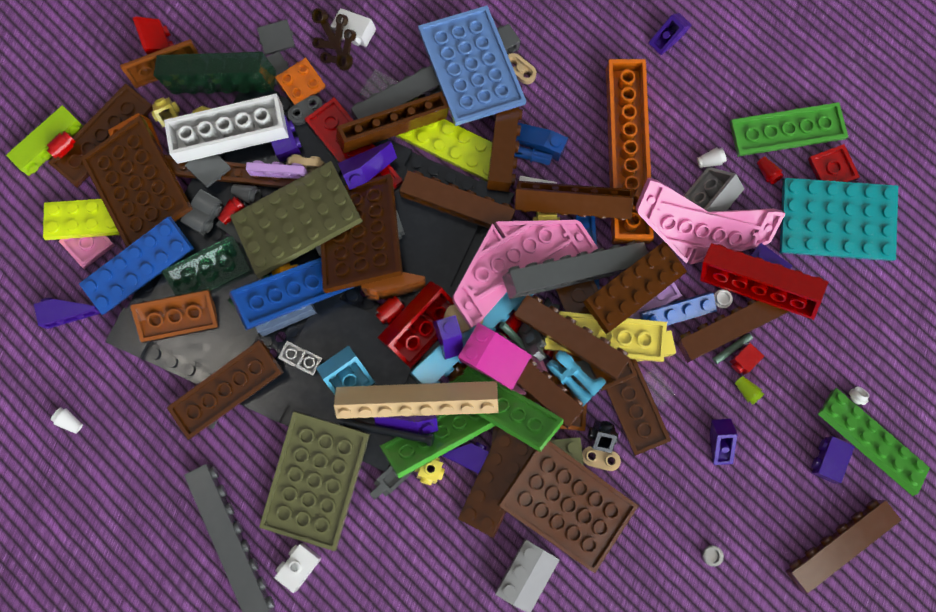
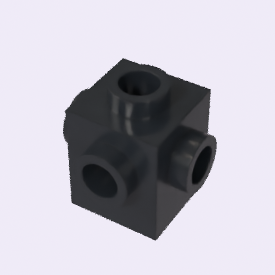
M595 421L593 427L589 429L588 439H590L592 449L612 453L614 445H616L618 440V433H616L612 423L608 421Z

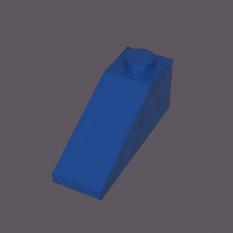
M518 123V125H521L520 136H516V141H519V144L532 150L535 148L536 151L551 154L552 159L559 162L567 145L568 137L549 129Z

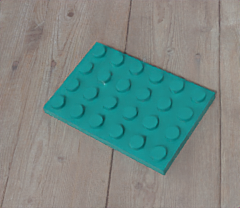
M795 178L783 179L781 210L785 213V216L781 221L780 253L884 261L896 260L898 186Z

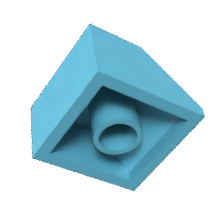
M349 345L316 368L334 395L336 387L371 386L375 383Z

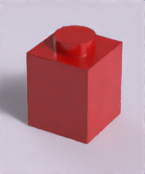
M748 343L729 362L737 373L745 375L765 356L751 343Z

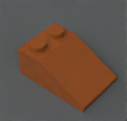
M402 272L400 276L363 284L361 288L364 294L368 296V299L379 301V298L388 299L422 290L427 284L425 276Z

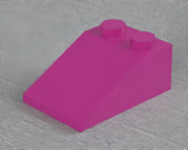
M478 323L458 358L460 362L513 390L532 355L495 331Z

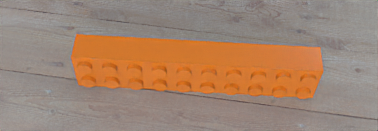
M609 59L606 67L610 188L634 189L632 218L626 220L611 218L612 244H627L632 241L650 244L654 238L653 229L636 211V204L647 178H651L646 59Z

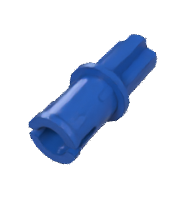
M519 146L518 153L514 154V157L530 160V163L534 161L550 165L552 160L551 154L536 151L535 148L532 150Z

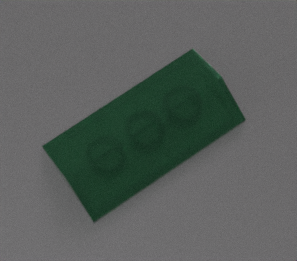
M230 236L162 270V273L173 293L177 296L208 289L210 291L251 269L233 236Z

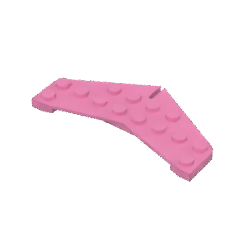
M647 178L636 204L637 213L686 264L688 262L690 265L704 260L711 243L723 245L734 251H744L755 248L760 243L763 245L770 243L785 216L782 210L774 208L708 212L660 181L652 178Z
M578 220L498 221L494 223L495 226L492 224L453 295V303L469 328L471 329L480 323L505 295L507 290L502 277L508 272L509 268L514 266L524 268L527 264L537 262L538 265L548 259L556 261L566 255L575 257L581 252L587 251L589 254L598 249L583 224Z

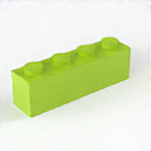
M62 105L6 156L23 173L30 176L45 161L52 158V155L47 151L49 149L47 144L55 136L65 131L73 137L83 125Z

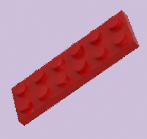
M335 97L305 118L306 123L338 162H342L375 147L373 144L343 153L336 138L337 126L354 120ZM390 164L373 177L391 174L394 189L403 183V180Z

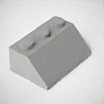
M707 167L684 197L708 212L727 211L743 192L744 187L737 174Z
M524 539L498 585L495 595L525 612H531L560 559Z

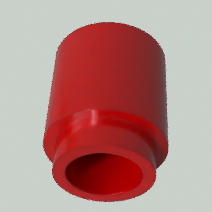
M64 131L47 144L49 147L47 151L55 159L58 156L62 159L74 147L76 141Z
M394 296L393 298H388L376 309L377 314L375 316L382 324L385 322L390 324L402 312L405 306Z

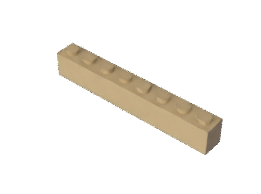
M497 381L336 387L334 408L337 419L498 413Z

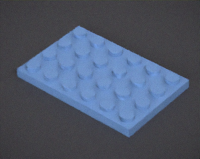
M488 6L418 26L419 34L441 91L449 106L455 126L526 104V98Z

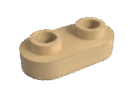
M516 53L509 54L510 62L516 64L513 69L517 79L523 84L533 83L536 79V69ZM528 74L530 77L526 78L524 75Z
M296 154L288 157L286 165H291L292 163L302 164L307 171H313L325 164L320 157L311 156L310 158H304Z
M592 446L582 451L583 463L587 466L614 471L621 464L620 456L616 452L599 451L592 449ZM589 453H594V460L588 458ZM609 457L614 459L613 465L608 463Z

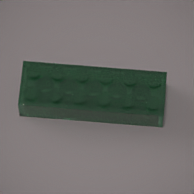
M263 52L157 55L153 75L170 93L175 95L180 93L213 94L214 92L248 93L249 91L264 93L266 91H274L276 70Z

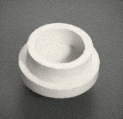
M721 289L714 294L717 307L727 308L731 305L733 297L729 291Z
M855 387V389L849 391L850 399L854 403L865 405L868 402L869 394L863 388Z

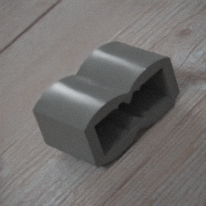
M200 189L191 202L193 210L185 214L180 222L204 235L206 232H210L213 227V220L223 210V202Z

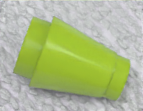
M744 376L735 382V385L746 401L752 405L765 395L760 387Z

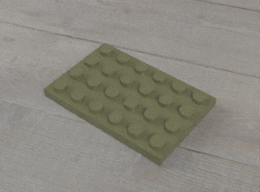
M331 161L230 216L258 278L363 222Z
M293 411L259 528L336 551L370 433Z

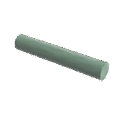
M502 322L499 327L518 347L526 351L522 339L506 322Z
M747 333L713 357L712 360L715 364L720 363L751 341L753 336Z

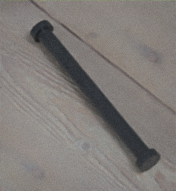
M341 418L339 422L341 426L427 443V446H432L434 442V434L424 435L348 418Z

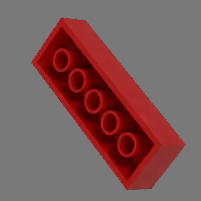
M711 243L703 260L700 277L702 282L812 320L815 319L829 283L820 277H813L804 274L802 271L792 270L781 264L764 261L760 257H752L741 251H734L723 245Z

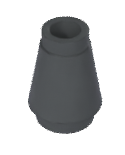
M234 184L231 188L232 195L249 204H253L261 198V190L256 186Z

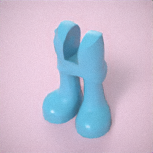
M559 350L555 356L564 368L555 360H550L546 366L560 380L562 385L566 384L573 394L583 403V407L607 381L602 377L592 379L583 372L569 354ZM574 375L587 390L583 389L571 376Z

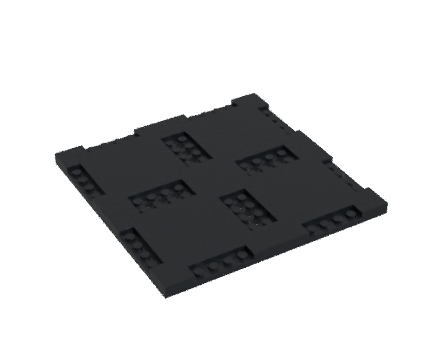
M247 78L232 103L277 93L283 106L284 115L288 121H290L288 111L294 106L290 99L281 96L279 92ZM296 112L294 115L298 116L300 112ZM307 123L294 125L296 130L293 132L294 137L298 136L302 145L299 148L301 156L304 158L317 156L325 164L331 161L344 186L347 185L339 168V162ZM385 139V140H382V141L373 143V145H374L375 147H377V146H379V145H381V144H384V143H386V142H388V141H391V140ZM391 141L397 158L390 165L403 181L407 171H419L430 179L435 177L441 180V183L447 185L451 183L463 191L471 190L477 196L483 198L487 196L499 204L507 203L511 205L514 193L510 191L487 189L488 182L482 179L478 181L413 153L412 149ZM271 142L217 154L226 162L247 164V162L253 163L255 160L263 161L266 164L280 162ZM192 178L185 191V195L191 204L195 195L202 189L221 200L224 208L228 200L234 197L231 194L232 186L234 184H248L216 181L206 188L198 179ZM400 185L394 189L396 210L405 233L399 240L402 272L425 276L426 284L430 281L442 287L453 299L457 287L489 229L403 198L399 192ZM256 186L261 190L260 199L280 189ZM238 198L246 207L251 205ZM217 216L212 222L213 227L210 232H206L204 235L180 222L181 218L175 222L194 249L135 292L127 309L123 307L105 341L198 385L254 343L262 340L269 351L272 349L277 351L275 360L284 373L247 398L240 405L288 427L293 411L339 424L341 418H336L334 408L335 395L317 370L312 376L278 359L286 341L321 357L322 360L319 366L349 345L375 381L371 386L418 384L409 373L440 345L439 340H437L410 369L377 338L389 324L386 322L382 324L375 316L377 314L376 309L382 304L363 297L360 294L362 285L355 286L352 289L314 303L317 314L266 336L260 335L256 327L246 330L237 310L227 300L230 298L229 292L262 280L263 277L258 278L243 245L233 237L227 236L226 232L216 226L219 221ZM316 248L289 263L290 266L297 264L299 266L321 258V256H319ZM209 289L216 307L218 327L140 342L130 307L131 304ZM421 290L396 297L406 307ZM284 332L286 335L285 340L277 342L276 335ZM374 417L348 418L356 421L375 424ZM360 430L370 433L363 462L386 472L390 463L381 451L380 446L396 437Z

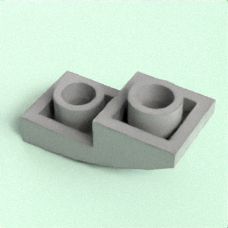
M286 341L278 356V359L312 376L322 360L321 357L289 341Z

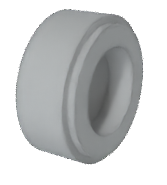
M710 545L704 548L702 559L707 565L715 567L723 562L724 555L719 547Z

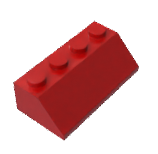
M430 281L377 338L411 369L438 340L433 321L444 318L447 308L454 305L453 299L442 287Z

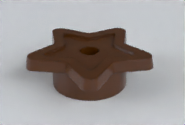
M457 362L453 366V372L447 376L449 380L453 381L456 377L463 375L468 365H461Z

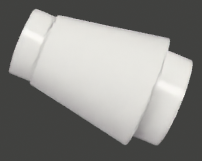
M716 147L697 157L699 168L719 166L726 162L723 148L718 149Z
M60 407L51 417L54 425L75 434L83 426L67 408L63 409Z

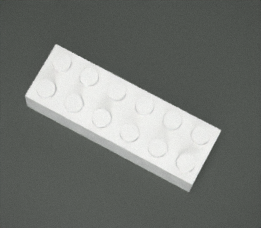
M277 93L164 120L169 154L177 164L289 138L283 106Z

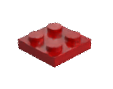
M845 144L808 158L817 180L852 182L860 178Z

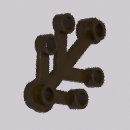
M314 9L312 20L322 25L329 41L315 37L312 41L313 47L333 49L337 56H332L331 53L323 52L320 55L321 62L327 64L336 63L340 70L348 71L353 64V58L350 54L351 43L356 39V32L354 30H345V41L342 49L343 27L348 24V17L343 14L337 15L334 34L328 22V13L324 9Z

